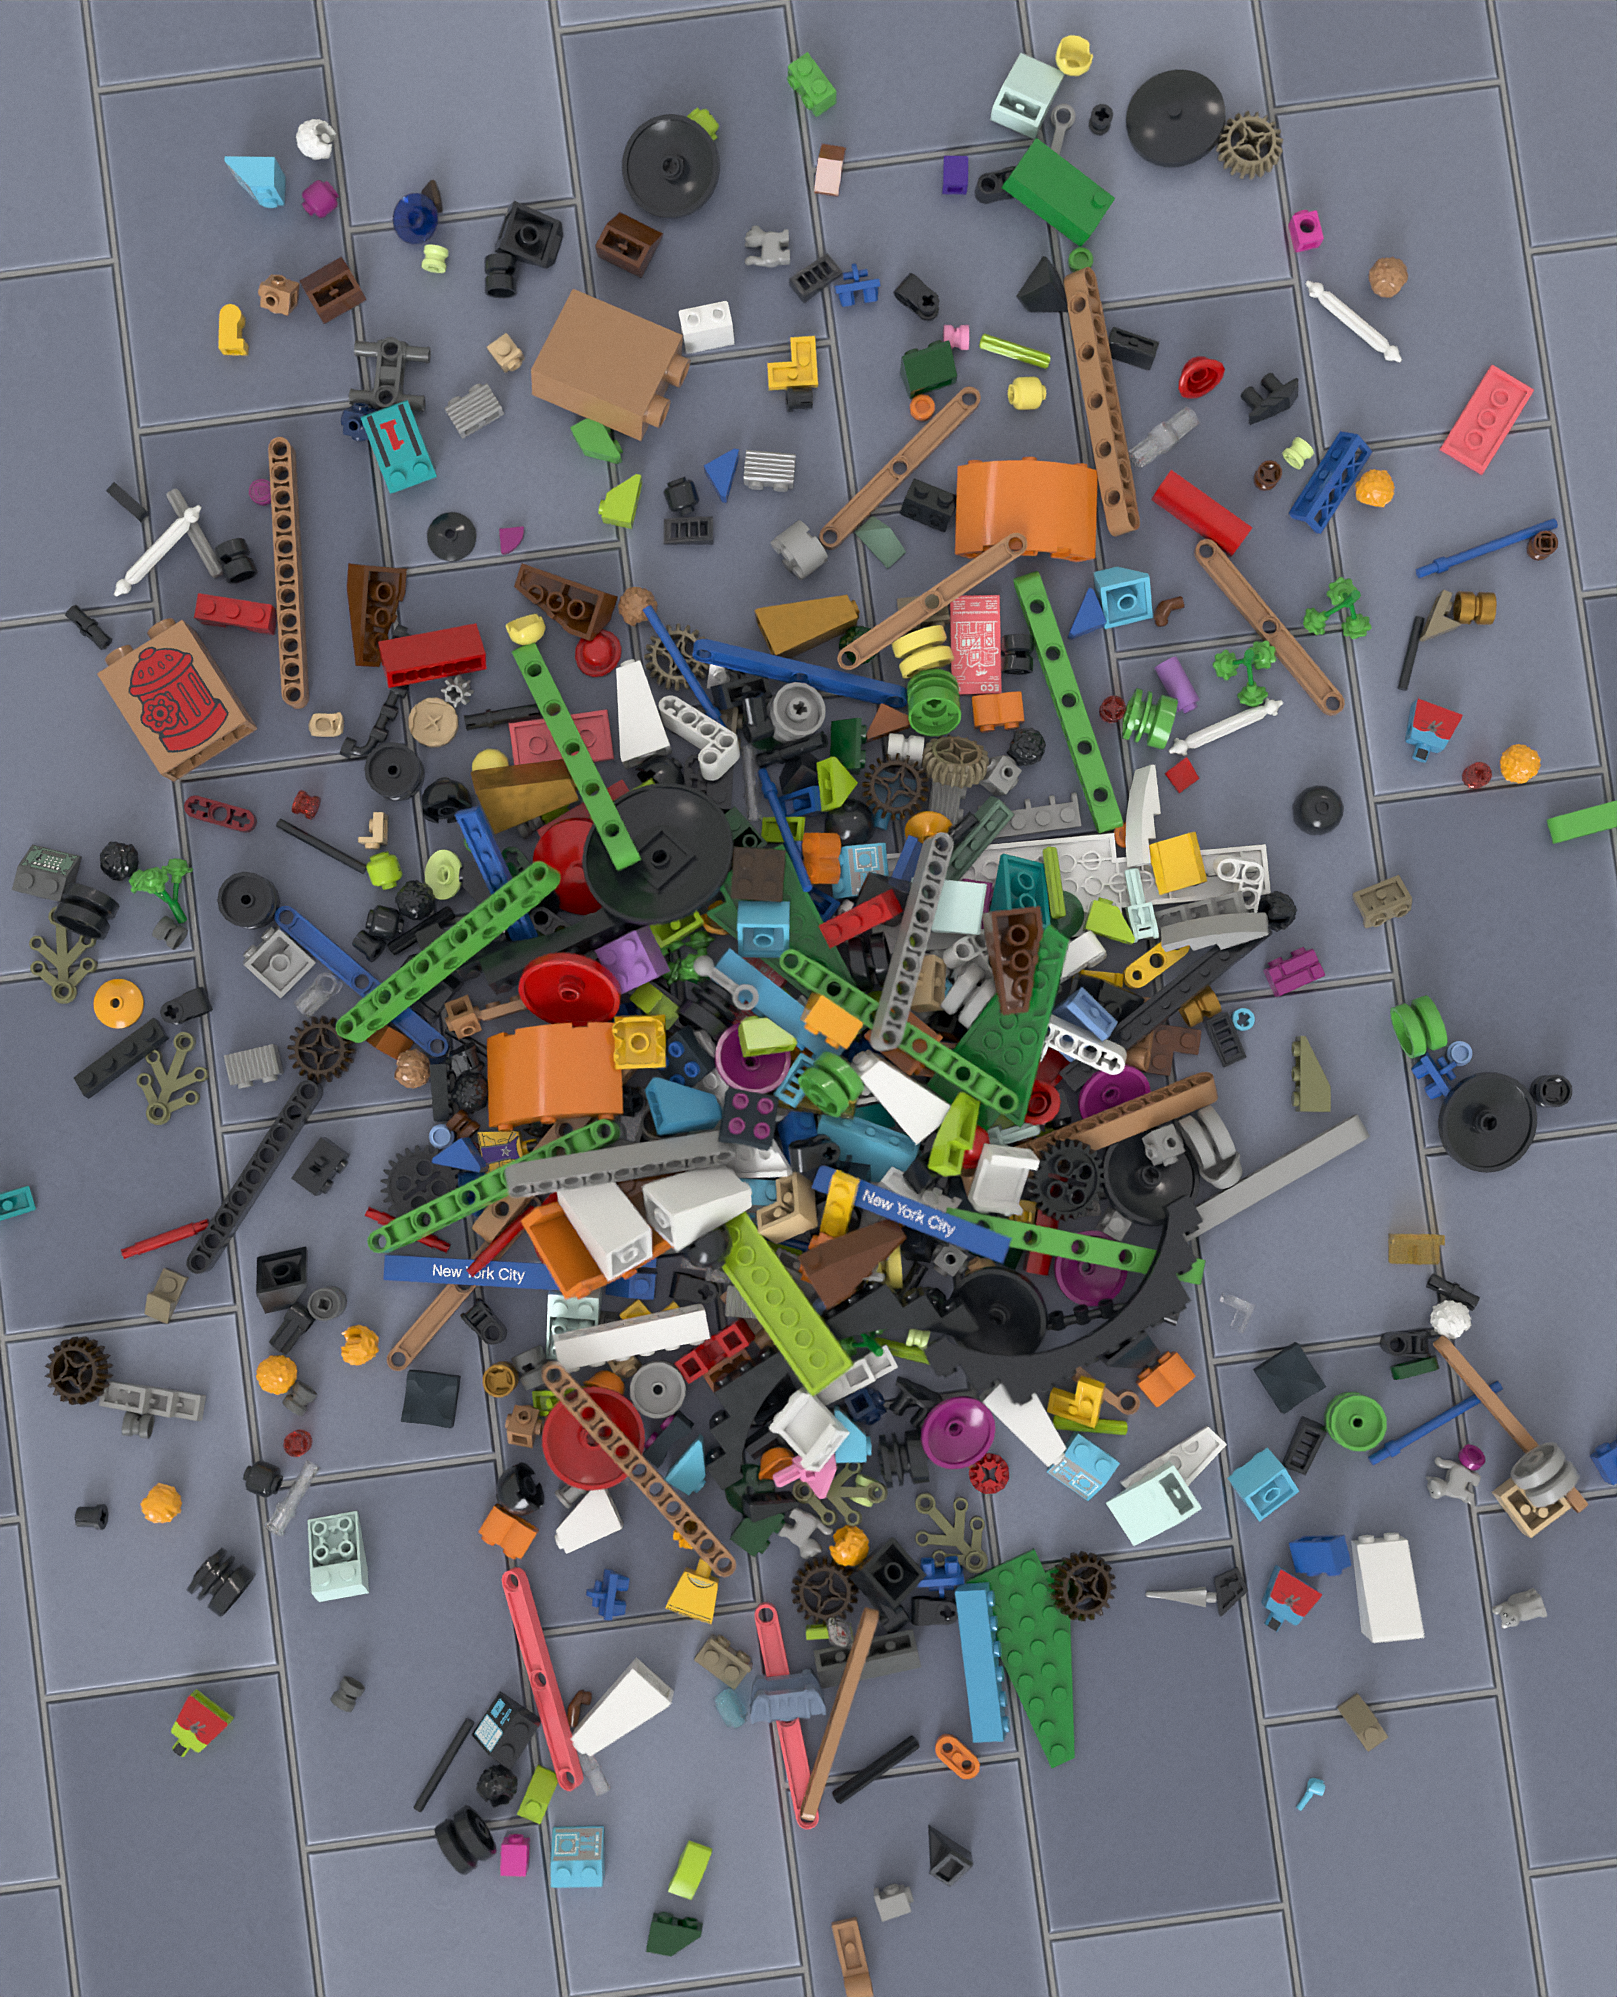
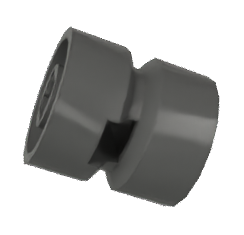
M336 1286L318 1289L310 1295L308 1300L310 1314L319 1321H328L336 1318L347 1307L346 1294Z
M538 1345L511 1358L516 1371L522 1373L520 1380L525 1391L544 1383L541 1371L547 1357L542 1345ZM552 1369L546 1375L549 1380L555 1378Z

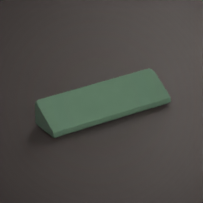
M990 796L974 814L980 821V824L968 833L965 841L959 842L953 847L945 880L959 881L1015 815L1000 799ZM930 866L929 871L934 875V868Z

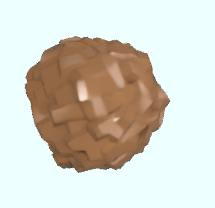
M1385 257L1375 262L1369 270L1368 276L1374 293L1381 297L1391 298L1401 290V287L1408 280L1407 267L1401 259Z
M631 587L626 589L623 596L620 597L618 609L619 614L624 618V622L635 627L636 623L648 620L643 609L651 605L655 612H657L658 604L653 594L646 588Z
M418 1049L406 1050L398 1055L396 1062L398 1067L394 1078L400 1084L404 1085L405 1088L414 1089L428 1082L430 1065L429 1059Z

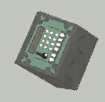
M32 844L18 865L12 890L65 903L62 895L68 883H75L82 856Z

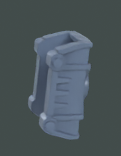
M803 1669L802 1673L766 1677L765 1674L756 1675L749 1699L751 1724L759 1721L771 1723L777 1720L808 1719L810 1715L816 1714L826 1715L824 1692L812 1669Z

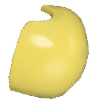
M1069 35L1062 38L1058 45L1055 59L1059 69L1064 74L1080 76L1089 70L1093 59V54L1089 52V42L1080 36Z
M532 614L507 623L506 629L513 642L519 645H529L534 642L536 643L543 637L546 626L542 617Z
M488 748L477 754L472 762V771L509 766L508 758L498 749Z

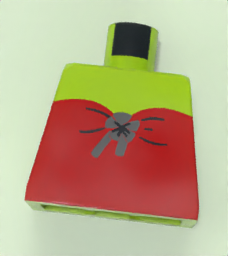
M196 1689L187 1698L171 1729V1733L179 1738L172 1747V1750L181 1757H184L190 1748L200 1753L233 1721L234 1717Z

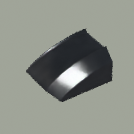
M513 201L504 216L495 244V252L509 254L516 257L517 261L547 269L555 264L562 243V222Z
M419 953L409 955L405 962L401 965V967H403L406 963H408ZM449 974L410 1005V1007L429 1022L435 1023L445 1008L444 1004L452 999L464 983L452 974Z

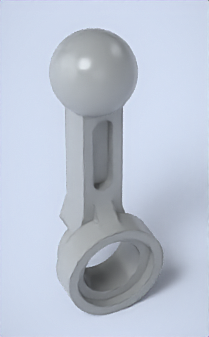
M1068 104L1057 105L1050 115L1051 124L1055 128L1051 149L1058 155H1060L1065 130L1069 129L1075 121L1074 109ZM1059 110L1068 111L1070 114L1069 122L1065 124L1058 122L1056 118L1057 112Z
M703 955L696 958L693 965L695 972L700 976L708 975L732 994L733 1002L738 1008L749 1010L757 1004L758 992L753 986L749 984H736L714 967L713 960L708 956ZM747 989L751 991L752 1000L750 1003L742 1004L739 1002L738 994L741 990Z

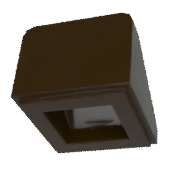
M430 180L421 191L424 213L427 216L442 213L443 211L436 181Z

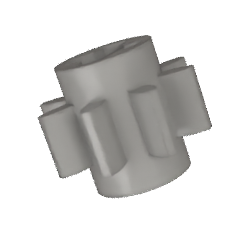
M461 675L455 677L454 680L449 677L445 680L448 686L441 689V692L445 693L446 698L444 701L453 703L455 708L460 705V702L466 705L470 701L467 696H471L474 693V690L470 689L469 684L471 681L462 679Z

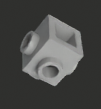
M1009 756L991 757L988 760L989 766L987 767L986 776L979 783L994 796L1006 795L1018 783L1019 779L1017 777L1022 770L1016 766L1015 760Z
M1173 1124L1151 1131L1142 1138L1145 1144L1146 1155L1154 1166L1161 1163L1164 1166L1171 1165L1179 1161L1177 1157L1185 1152L1183 1140L1177 1134Z
M949 1243V1247H943L938 1244L932 1252L934 1256L932 1262L936 1264L933 1269L944 1277L948 1273L953 1277L956 1273L961 1275L968 1265V1262L965 1261L968 1256L964 1254L966 1249ZM950 1254L955 1256L953 1264L946 1262V1257Z

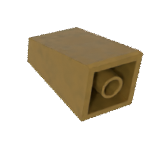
M848 595L768 606L754 610L756 623L771 654L788 659L846 633L847 629L853 626L856 627L857 621L860 619L858 615L860 614L859 608L855 600L850 601Z
M563 759L480 769L471 772L475 793L494 834L579 800L576 792L578 788Z

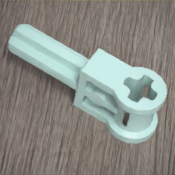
M1127 869L1124 874L1131 906L1125 909L1129 928L1135 937L1134 943L1138 939L1148 937L1156 939L1159 937L1153 905L1152 902H1145L1139 869Z
M1024 1123L1021 1128L1016 1125L1002 1130L1001 1125L991 1127L987 1133L990 1138V1144L1008 1146L1007 1144L1038 1135L1040 1128L1039 1125Z

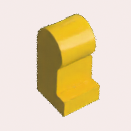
M227 304L220 310L218 348L223 355H248V344L242 339V328L245 326L246 320L240 309L233 304Z

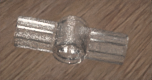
M1186 406L1167 422L1163 421L1148 433L1145 439L1128 451L1132 463L1141 470L1160 454L1164 455L1179 443V439L1199 425L1200 422L1197 415Z

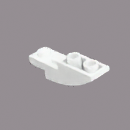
M885 1344L881 1346L884 1350V1354L881 1357H876L870 1352L853 1361L855 1366L815 1396L826 1406L876 1381L877 1378L898 1368ZM805 1386L802 1387V1388H800V1389H798V1390L808 1391V1390L805 1388Z

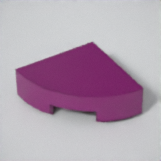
M524 526L499 529L502 555L509 554L518 547L524 538Z

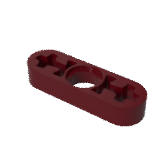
M196 795L189 797L184 804L186 814L197 820L244 833L251 832L257 825L256 816L247 809ZM199 801V805L209 810L208 813L197 810L196 814H194L195 810L191 809V806ZM224 807L227 811V817L223 821H217L214 817V812L217 808ZM233 810L236 811L234 815L240 818H244L245 814H247L250 823L242 827V823L232 820Z

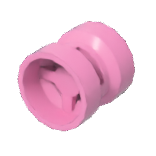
M944 325L943 342L949 340L951 349L956 347L960 350H968L969 325H961L956 328L952 325Z

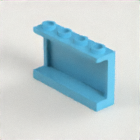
M823 1112L817 1128V1134L827 1135L832 1142L839 1146L840 1156L838 1159L840 1161H845L847 1155H852V1162L870 1164L871 1182H880L891 1167L905 1172L916 1159L921 1143L916 1144L909 1136L845 1112L839 1117H833Z

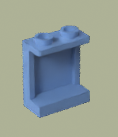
M1082 987L1055 1006L1052 1011V1015L1094 1033L1101 1041L1110 1036L1118 1023ZM1070 1035L1062 1036L1063 1040L1067 1042L1074 1041ZM1060 1052L1069 1062L1075 1060V1058Z

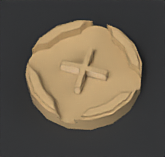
M426 698L422 700V702H419L412 708L408 718L409 729L413 737L420 744L430 748L448 744L455 737L459 728L455 709L448 702L440 698Z

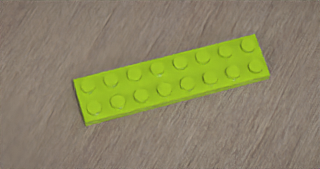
M744 1211L725 1222L733 1240V1248L730 1255L724 1259L726 1264L722 1268L810 1395L815 1396L855 1365L765 1237L758 1233V1227L751 1217Z

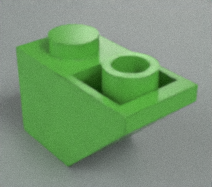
M589 418L570 427L575 440L585 456L615 464L622 462L620 454L623 453V450L616 439L612 441L608 433L611 432L609 427Z

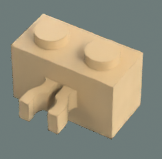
M935 955L924 956L910 1007L911 1010L918 1013L943 1010L940 1008L945 999L946 964L943 959Z

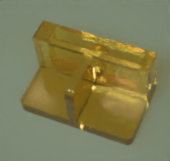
M1388 1233V1262L1390 1264L1437 1265L1440 1263V1245H1445V1235Z

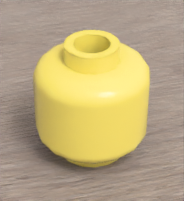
M1037 377L1016 378L1008 387L1009 403L1013 404L1017 410L1037 409L1040 407L1042 400L1046 398V388Z

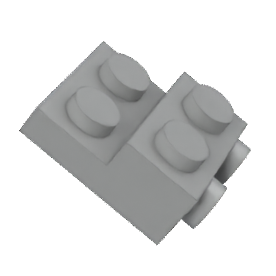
M279 926L275 929L269 927L261 936L263 941L257 947L251 945L244 952L243 956L245 959L243 960V965L278 997L282 998L316 961L297 945V942Z

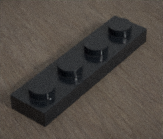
M152 1018L73 1078L83 1096L90 1099L166 1042L169 1037L159 1021Z

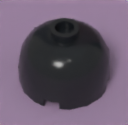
M663 755L651 756L635 768V771H640L637 777L642 784L652 778L655 784L674 783L684 785V775L681 771L683 767L673 757L669 759Z
M447 777L439 778L431 783L422 795L423 817L433 823H439V819H448L447 823L457 822L455 814L458 811L472 808L471 796L467 788L462 783Z
M1315 785L1306 788L1297 795L1292 805L1293 819L1300 830L1309 835L1329 833L1339 825L1343 817L1344 805L1342 799L1335 790L1327 786Z
M847 798L841 807L827 811L824 831L825 833H837L841 839V845L853 846L856 845V841L863 839L865 843L873 837L874 816L869 806L867 807L864 802L854 798Z
M725 1223L720 1225L719 1229L714 1232L710 1231L681 1249L693 1266L701 1269L711 1267L712 1270H716L726 1264L724 1259L732 1251L733 1240Z
M521 1462L508 1468L502 1473L497 1483L496 1498L499 1505L514 1515L524 1516L539 1510V1507L544 1505L542 1485L540 1482L535 1485L531 1477L535 1472L527 1464Z

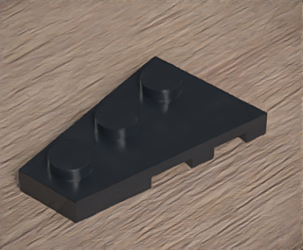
M1102 978L1100 979L1096 1001L1118 1022L1117 1025L1143 1005L1145 999L1142 996Z

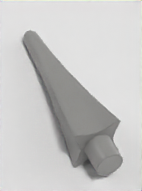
M1206 1587L1172 1591H1147L1145 1593L1147 1597L1174 1600L1205 1608L1206 1602L1216 1603V1592H1206Z

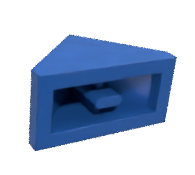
M735 448L704 465L705 474L723 503H727L740 457L739 450Z
M1089 588L1067 636L1068 639H1075L1105 626L1107 621L1094 589Z
M812 886V890L808 891L823 922H826L835 915L841 903Z
M469 1137L460 1138L432 1159L434 1164L474 1172H488V1165Z

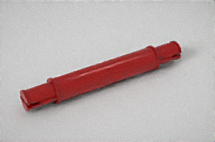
M530 1205L527 1210L518 1215L476 1257V1260L466 1269L468 1274L474 1277L524 1228L521 1220L535 1210L533 1206Z
M370 1206L365 1213V1216L378 1221V1224L383 1226L396 1219L394 1216L385 1213V1211L380 1212ZM433 1234L417 1240L431 1247V1249L436 1248L446 1254L451 1247V1244Z
M206 1218L196 1223L191 1222L157 1236L135 1242V1245L121 1249L122 1256L126 1259L137 1254L141 1255L197 1235L198 1232L204 1231L210 1221Z

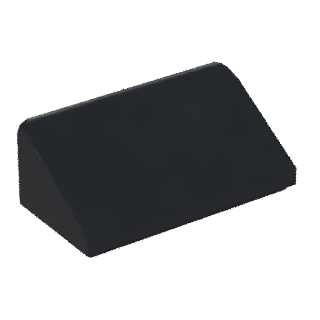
M1116 327L1112 328L1108 339L1112 359L1147 371L1151 369L1159 346L1158 341Z

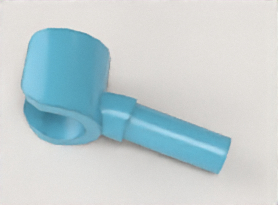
M1317 1778L1309 1779L1307 1791L1296 1806L1297 1809L1302 1811L1310 1798H1312L1313 1793L1319 1796L1323 1795L1325 1790L1323 1780Z

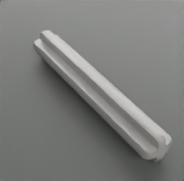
M173 489L166 496L178 518L184 517L185 510L189 507L180 491ZM197 521L190 523L187 534L213 578L223 575V567L219 563Z

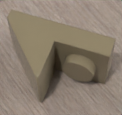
M1442 590L1436 596L1422 630L1420 641L1424 642L1455 630L1461 625L1459 622L1444 617L1449 614L1453 602L1450 601L1453 593Z
M163 1268L154 1291L149 1292L147 1295L144 1314L169 1324L189 1277L171 1269Z
M1358 1693L1337 1706L1341 1715L1368 1752L1388 1738L1378 1723L1377 1718Z

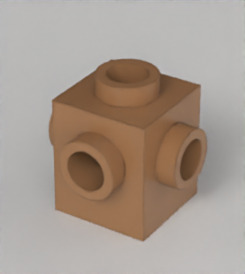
M273 274L264 282H261L258 290V295L261 296L260 307L269 309L273 313H281L288 316L298 305L299 283L288 280L282 275Z
M468 995L444 1004L448 1013V1017L445 1018L446 1024L450 1032L455 1031L458 1039L482 1031L479 1023L482 1020L478 1005L473 1007Z
M530 1405L514 1406L512 1414L509 1413L507 1415L505 1423L508 1444L533 1448L536 1436L541 1435L544 1420H540V1409H535Z

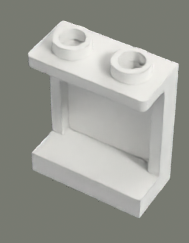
M727 301L679 311L686 354L735 344L733 324Z
M984 1144L968 1195V1199L975 1210L984 1214L997 1212L1004 1216L1022 1215L1023 1209L1019 1205V1201L1029 1172L1028 1169L1037 1170L1039 1159L1031 1149Z
M798 1390L790 1396L788 1404L774 1417L773 1423L769 1427L772 1432L779 1433L802 1458L800 1464L805 1470L816 1472L823 1468L850 1433L816 1396H811L808 1391Z

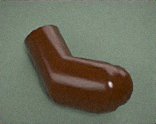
M1182 596L1159 602L1153 613L1155 625L1158 627L1166 626L1168 624L1167 618L1171 611L1184 608Z
M584 1689L577 1691L568 1705L567 1719L570 1727L578 1726L582 1704L586 1706L591 1704L592 1693L590 1691L585 1692Z

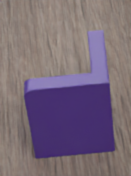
M944 156L942 194H967L968 156Z

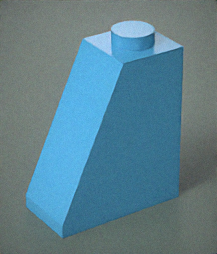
M653 1078L645 1089L658 1135L714 1129L722 1119V1108L714 1094L661 1078Z

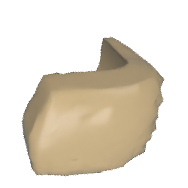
M341 712L335 714H313L308 724L309 731L312 736H338L344 730L343 715Z

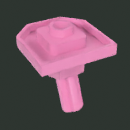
M798 1454L792 1458L793 1465L773 1475V1480L777 1487H782L799 1478L802 1482L808 1483L819 1499L826 1498L837 1469L835 1455L833 1454L823 1468L816 1472L805 1470L800 1464L802 1458Z

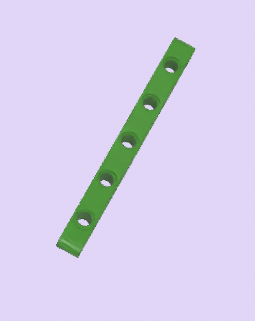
M1038 571L1013 578L1030 635L1034 637V647L1098 834L1122 827L1121 813L1041 576ZM1034 603L1040 604L1043 612L1038 614L1032 612L1030 605ZM1055 650L1059 658L1053 661L1049 660L1046 656V651ZM1066 696L1071 697L1074 701V706L1065 707L1062 704V698ZM1078 744H1087L1090 748V753L1086 755L1081 754L1077 748ZM1094 791H1103L1106 795L1105 801L1099 802L1095 800L1093 796Z
M535 642L511 651L617 870L619 871L641 860ZM579 751L576 755L571 756L572 753ZM599 791L596 795L590 796L593 792ZM613 832H619L616 836L610 837Z
M539 861L533 863L521 874L511 879L343 1015L336 1024L337 1034L355 1043H361L377 1030L383 1028L556 889L560 883L559 872Z
M786 950L781 954L780 965L786 974L793 977L798 983L813 993L823 995L864 1023L863 1026L872 1031L874 1024L870 1022L869 1017L873 1012L878 1011L879 1003L796 950ZM788 956H795L799 960L798 965L793 969H789L784 965V961ZM836 983L841 987L842 991L838 996L832 997L827 993V988L830 984ZM889 1011L890 1017L894 1020L895 1013ZM906 1021L902 1040L897 1048L998 1113L1010 1114L1017 1108L1018 1098L1012 1091ZM884 1033L883 1039L889 1042L888 1035ZM915 1040H924L927 1044V1050L923 1053L915 1052L912 1047ZM964 1067L969 1070L970 1077L967 1081L957 1079L956 1070L958 1068ZM1007 1095L1012 1099L1013 1105L1011 1109L1004 1110L1000 1107L999 1099L1001 1096Z
M602 1119L579 1128L394 1219L369 1235L367 1240L368 1247L375 1253H389L424 1238L509 1196L505 1169L509 1165L557 1157L556 1154L560 1147L565 1149L566 1155L600 1150L618 1140L621 1132L620 1127L614 1121ZM605 1125H609L611 1128V1134L607 1138H604L601 1133ZM471 1191L476 1196L473 1204H469L467 1200L468 1194ZM428 1213L431 1217V1222L428 1226H425L423 1217ZM382 1235L386 1238V1245L383 1248L379 1245V1239Z
M950 1207L946 1208V1213L974 1224L982 1220L984 1228L1012 1238L1010 1247L1143 1274L1147 1273L1156 1253L1155 1249ZM1030 1230L1032 1234L1031 1240L1025 1243L1024 1234ZM1077 1240L1079 1248L1073 1253L1071 1246ZM1122 1250H1125L1126 1257L1120 1262L1119 1254ZM1196 1258L1197 1262L1192 1264V1270L1183 1275L1176 1273L1179 1281L1201 1285L1206 1260Z

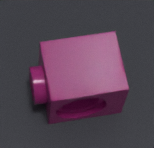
M1301 210L1292 216L1288 227L1295 253L1319 248L1324 237L1317 210L1311 212ZM1300 226L1308 227L1310 233L1303 232Z
M510 1834L508 1837H504L501 1844L500 1876L526 1877L529 1870L530 1838H524L522 1834Z

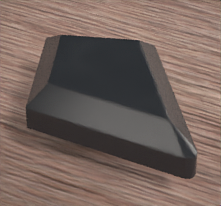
M1238 1567L1214 1577L1219 1616H1223L1248 1592Z

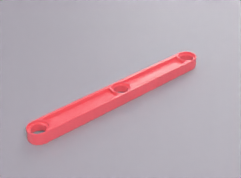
M515 1567L502 1575V1585L558 1783L564 1790L571 1791L582 1784L583 1772L576 1748L571 1740L572 1733L529 1581L524 1570ZM511 1574L517 1577L518 1586L512 1583ZM539 1673L545 1676L546 1685L540 1682ZM567 1772L573 1775L574 1783L567 1779Z
M763 1602L756 1607L755 1622L767 1677L789 1675L790 1670L777 1609L772 1603ZM761 1609H771L773 1618L770 1621H762L759 1617ZM797 1718L789 1722L777 1720L776 1724L796 1820L801 1828L811 1829L819 1821L818 1809L813 1821L804 1822L800 1818L802 1801L811 1776L800 1719Z

